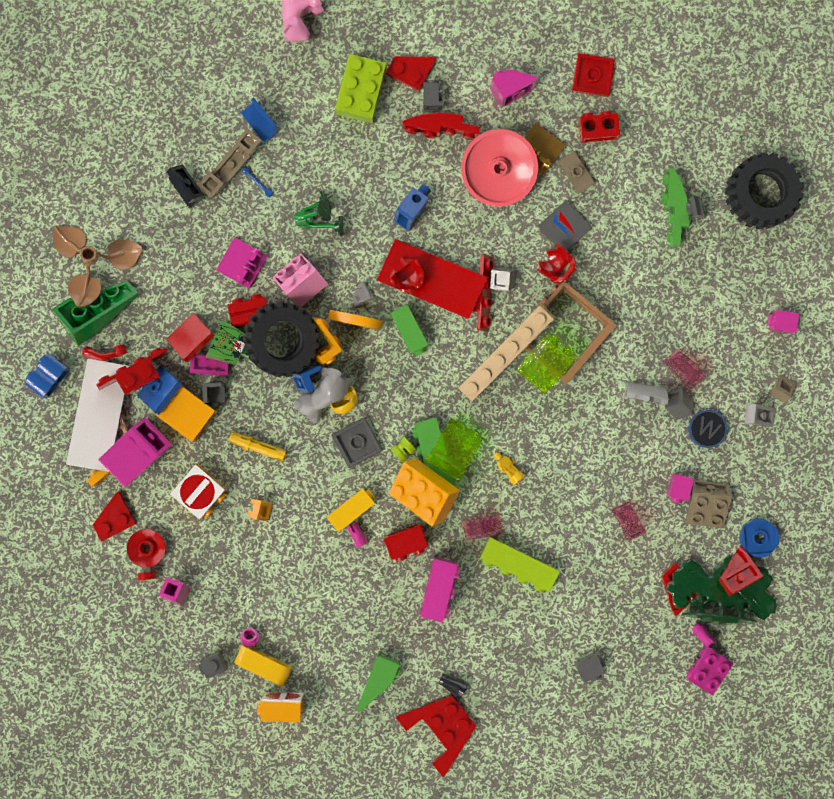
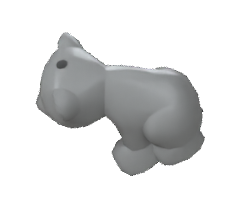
M322 367V370L318 371L317 374L320 380L314 393H303L294 402V408L313 423L320 421L323 408L342 400L352 384L351 379L346 378L342 375V372L334 368L327 369Z

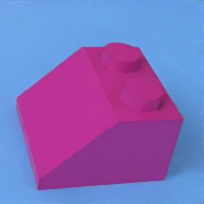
M511 69L506 71L500 70L493 75L490 91L500 108H503L533 91L537 78L536 76Z

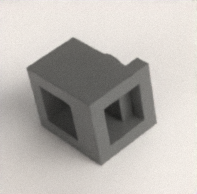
M429 80L427 83L424 82L423 110H442L443 102L439 101H442L443 89H439V81Z

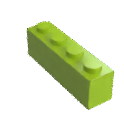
M490 536L479 556L480 559H483L481 563L491 568L495 565L500 568L499 572L507 576L511 573L517 576V581L525 585L527 582L534 584V589L542 593L545 590L551 591L560 573L559 570Z

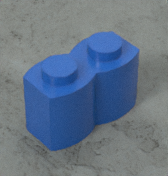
M49 353L39 359V366L35 371L32 370L27 375L25 385L45 399L53 393L70 370L68 366Z

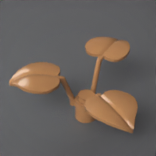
M54 226L53 241L59 254L66 258H73L78 252L86 264L87 276L82 274L75 275L68 283L69 295L79 308L93 303L101 293L100 280L90 277V265H94L98 261V257L111 259V263L116 269L128 270L136 264L143 250L139 244L133 241L120 239L108 245L107 250L110 255H105L100 252L96 253L95 249L91 246L84 247L86 236L79 228Z

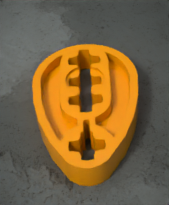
M329 310V320L382 330V320Z

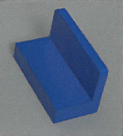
M253 97L251 99L252 104L240 113L265 144L278 134L279 130Z
M311 364L308 368L304 367L302 369L303 372L299 374L294 373L292 376L298 391L309 393L315 390L309 375L322 370L321 365Z

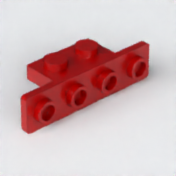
M481 254L479 274L488 278L473 309V312H478L477 330L489 332L491 325L490 308L492 306L490 284L491 273L494 268L493 257L487 254Z
M159 347L153 350L150 356L146 358L140 357L133 361V365L117 369L116 374L100 378L98 380L99 383L96 384L97 388L100 391L118 382L124 395L127 396L159 379L160 376L152 362L167 355V349Z

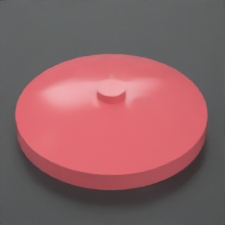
M502 128L485 131L470 142L463 154L461 163L463 182L470 194L484 204L491 206L514 204L523 199L535 184L538 174L536 153L529 141L515 131Z

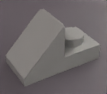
M758 404L746 405L744 424L773 427L775 408Z

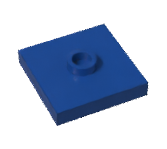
M161 365L156 370L160 378L145 385L137 394L158 415L182 386V383Z

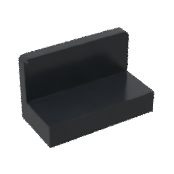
M183 164L168 169L167 174L169 175L170 182L188 208H193L204 194Z

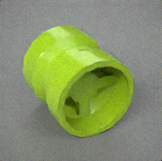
M405 437L400 440L397 446L394 445L390 449L402 463L407 460L409 454H413L416 451L415 447Z

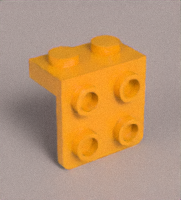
M313 317V321L318 325L317 330L327 342V345L316 352L318 355L315 360L322 364H330L336 359L335 355L342 351L340 348L341 342L335 335L330 334L328 331L330 326L324 319Z

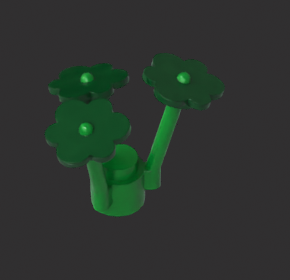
M320 191V201L309 207L302 208L301 211L294 214L298 227L304 226L305 229L335 228L338 236H343V216H338L335 224H311L316 215L322 221L328 222L331 220L332 207L324 191Z

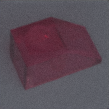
M678 349L663 361L687 390L693 389L707 377L694 361Z

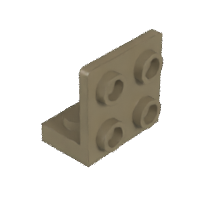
M693 480L691 500L685 519L686 524L723 528L732 499L729 484Z

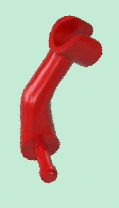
M124 344L115 346V351L101 353L87 346L83 348L82 354L87 358L105 361L121 357L127 351Z

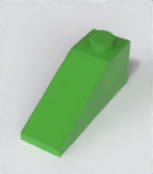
M378 653L359 701L358 712H361L393 683L394 678L398 679L402 669L399 667V661Z

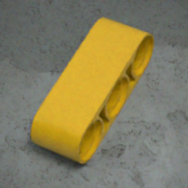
M244 645L241 646L234 660L236 665L280 686L285 685L293 669L290 665H284V662L272 656L267 657V654Z

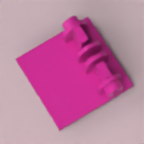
M234 237L216 271L250 288L268 255Z
M710 647L702 648L698 655L700 659L695 658L698 662L697 664L692 663L695 667L691 666L689 671L686 672L687 676L685 678L713 696L734 663Z

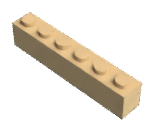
M541 303L461 384L459 389L473 401L546 328L555 316Z

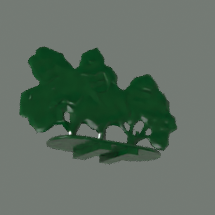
M730 555L723 560V564H718L713 568L712 576H707L701 565L688 559L681 568H678L673 573V581L667 583L666 590L672 594V603L676 608L681 609L691 603L698 609L697 612H684L681 616L700 618L701 623L719 622V625L758 623L755 619L745 618V614L751 611L758 618L765 620L771 613H776V600L765 592L773 578L766 568L757 567L763 577L729 596L719 582V579L732 559ZM692 593H697L700 597V604H698V600H694ZM689 596L691 601H688L686 597ZM709 601L717 602L720 605L719 615L705 613L704 605ZM747 602L748 607L744 608V604ZM736 606L740 613L739 617L725 616V609Z

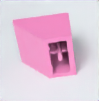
M302 253L293 258L288 265L272 277L293 303L299 307L306 304L328 285Z

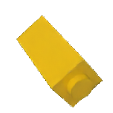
M363 488L327 516V519L340 532L373 506L376 497L370 489L365 490Z

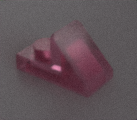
M629 501L612 509V513L621 527L622 534L627 540L630 541L647 533Z

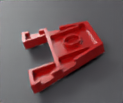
M453 695L396 716V719L406 732L423 719L447 750L432 761L433 766L442 777L446 775L476 728L474 721Z

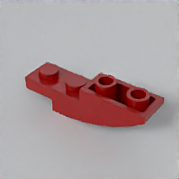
M454 113L422 114L406 119L402 124V129H405L406 133L415 135L418 132L430 139L439 137L442 130L450 136L460 134L463 135L464 139L473 140L479 135L480 131L478 126L462 123L463 115Z

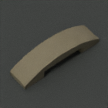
M246 128L235 141L236 144L212 172H208L198 184V187L209 197L214 198L248 162L262 140Z

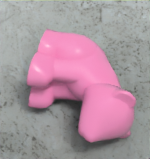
M282 0L283 34L287 42L307 41L309 39L310 32L302 21V17L311 12L316 15L322 13L324 9L321 6L322 2L320 0Z

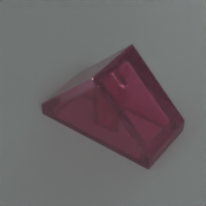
M499 513L462 521L466 540L486 538L503 532Z

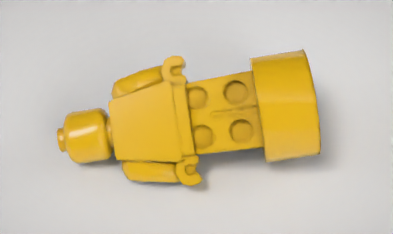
M499 452L494 454V458L498 461L497 466L500 469V473L505 472L509 476V481L514 486L525 477L521 470H518L513 465L515 461H512L507 456L502 458Z

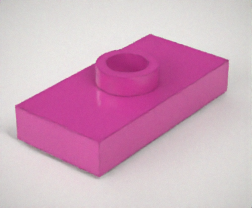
M195 354L190 359L189 373L228 376L229 363L207 358L204 354Z

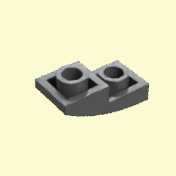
M697 196L690 197L689 203H686L687 214H691L692 219H705L702 198Z

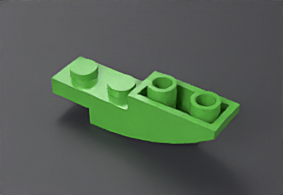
M670 168L663 175L662 183L666 186L665 192L662 193L661 203L664 204V209L672 210L668 214V223H671L670 231L667 232V242H670V248H677L681 245V229L686 230L689 227V215L686 210V203L688 201L678 174L674 168Z

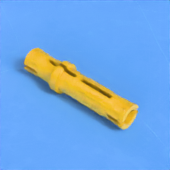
M232 431L228 442L241 446L244 450H252L283 462L287 450L253 439L250 435L247 437Z

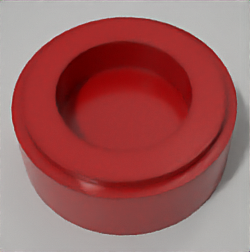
M155 571L137 574L138 581L157 579V572Z

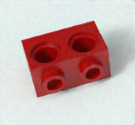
M604 111L599 115H594V113L582 114L578 119L580 143L618 140L620 137L618 113ZM604 122H610L613 128L606 129ZM585 124H591L594 130H586Z

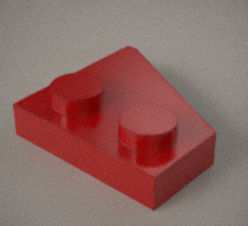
M741 545L721 575L719 582L728 595L732 596L760 580L763 575Z

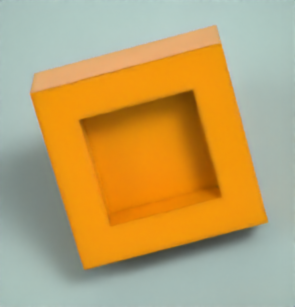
M251 499L250 503L254 504L252 511L248 510L247 514L251 516L250 518L268 521L273 503Z

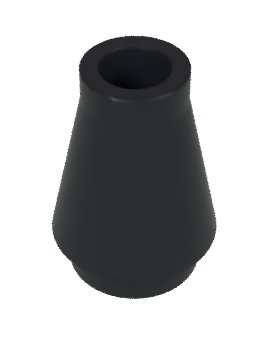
M444 673L438 682L439 685L443 686L452 695L462 698L468 686V683L464 682L465 680L448 676Z

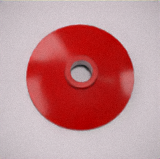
M152 529L136 531L127 542L128 557L139 567H152L158 564L164 557L166 549L164 539L158 532ZM146 544L150 545V551L144 549Z

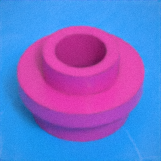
M253 628L245 629L240 635L241 644L246 647L255 646L259 642V633Z

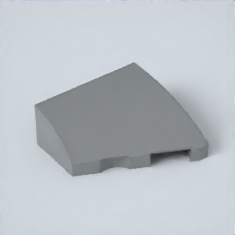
M626 381L624 397L668 404V393L665 387Z

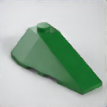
M127 280L105 287L99 297L88 306L79 308L75 305L72 298H68L52 308L68 335L79 346L95 336L139 294Z

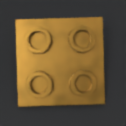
M537 123L532 126L525 136L536 153L538 172L544 175L566 145Z

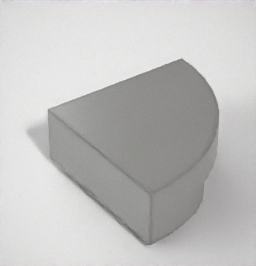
M364 281L361 282L353 295L355 307L372 299Z

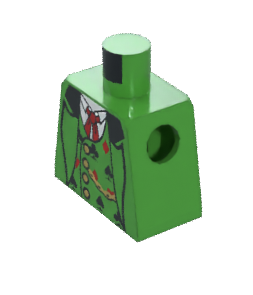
M222 320L206 357L230 364H237L240 356L250 360L248 353L244 349L243 335L245 334Z

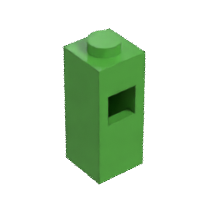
M406 304L391 312L390 315L410 354L418 356L426 352L425 348L428 347V343L408 305Z

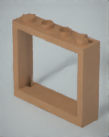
M563 281L561 284H555L550 290L553 294L548 299L544 297L537 306L542 303L548 308L563 291L604 326L603 329L564 375L529 345L524 351L566 385L617 325Z

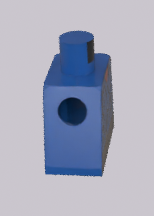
M423 184L418 190L412 188L396 209L393 221L410 231L426 208L429 200L427 196L431 190Z

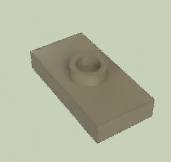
M575 151L558 161L561 169L578 194L595 184Z

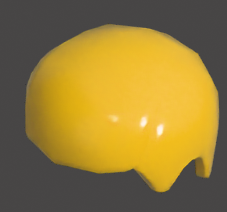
M350 386L342 400L330 405L331 409L338 414L352 411L358 403L355 389Z

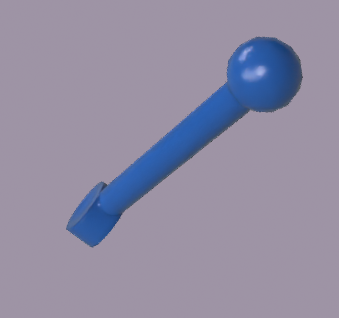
M248 167L242 169V172L247 174L265 192L267 197L272 196V191L267 189L250 172Z

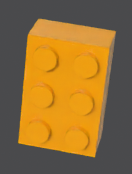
M415 458L403 463L388 494L433 527L445 522L460 490Z

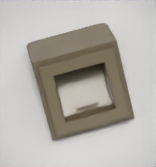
M780 374L769 395L786 403L792 398L797 384Z

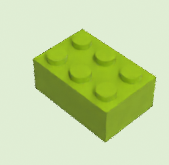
M349 54L335 107L336 115L373 124L387 70L386 63Z

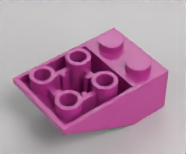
M144 417L98 460L126 488L163 456L172 444Z

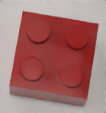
M420 523L385 535L383 538L391 561H403L411 553H414L415 556L426 552L425 548L428 547Z

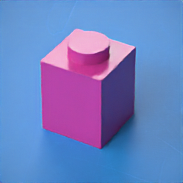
M781 310L772 311L767 318L769 331L787 334L797 333L799 313Z
M671 474L666 496L671 497V501L681 504L683 500L689 501L694 478Z
M166 577L159 596L166 601L184 606L191 588L184 583Z

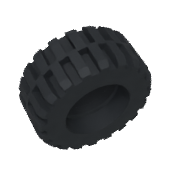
M767 152L744 160L733 170L732 175L727 180L728 187L725 189V195H728V198L726 199V204L731 205L732 209L729 210L731 214L736 213L738 216L737 221L740 223L746 222L745 226L750 228L756 226V229L773 228L791 218L801 205L799 201L803 200L804 193L801 192L804 189V182L799 180L802 175L794 169L797 166L794 163L789 164L787 162L788 158L784 156L778 158L776 153L768 155ZM766 175L777 183L780 190V199L774 207L764 208L752 200L749 194V181L752 177Z
M285 302L268 303L265 307L258 308L256 310L257 313L249 317L250 322L244 328L246 330V334L243 335V341L246 345L244 349L249 355L248 358L259 369L275 377H291L294 373L299 374L303 372L302 369L304 367L308 368L311 365V359H316L318 355L315 353L316 349H320V343L318 342L320 332L317 331L318 325L313 321L310 313L297 305ZM279 321L291 323L298 332V343L295 349L284 357L273 356L265 347V335L268 329Z

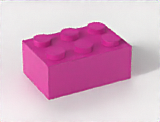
M434 556L420 610V617L442 623L444 618H448L451 608L448 601L453 599L455 593L453 581L458 580L460 572L456 561Z

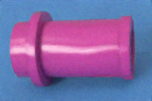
M358 522L347 527L355 542L354 546L356 545L359 548L367 544L366 539L368 538L364 537Z
M700 622L692 628L693 635H696L705 648L712 646L716 640L706 630V625H702Z

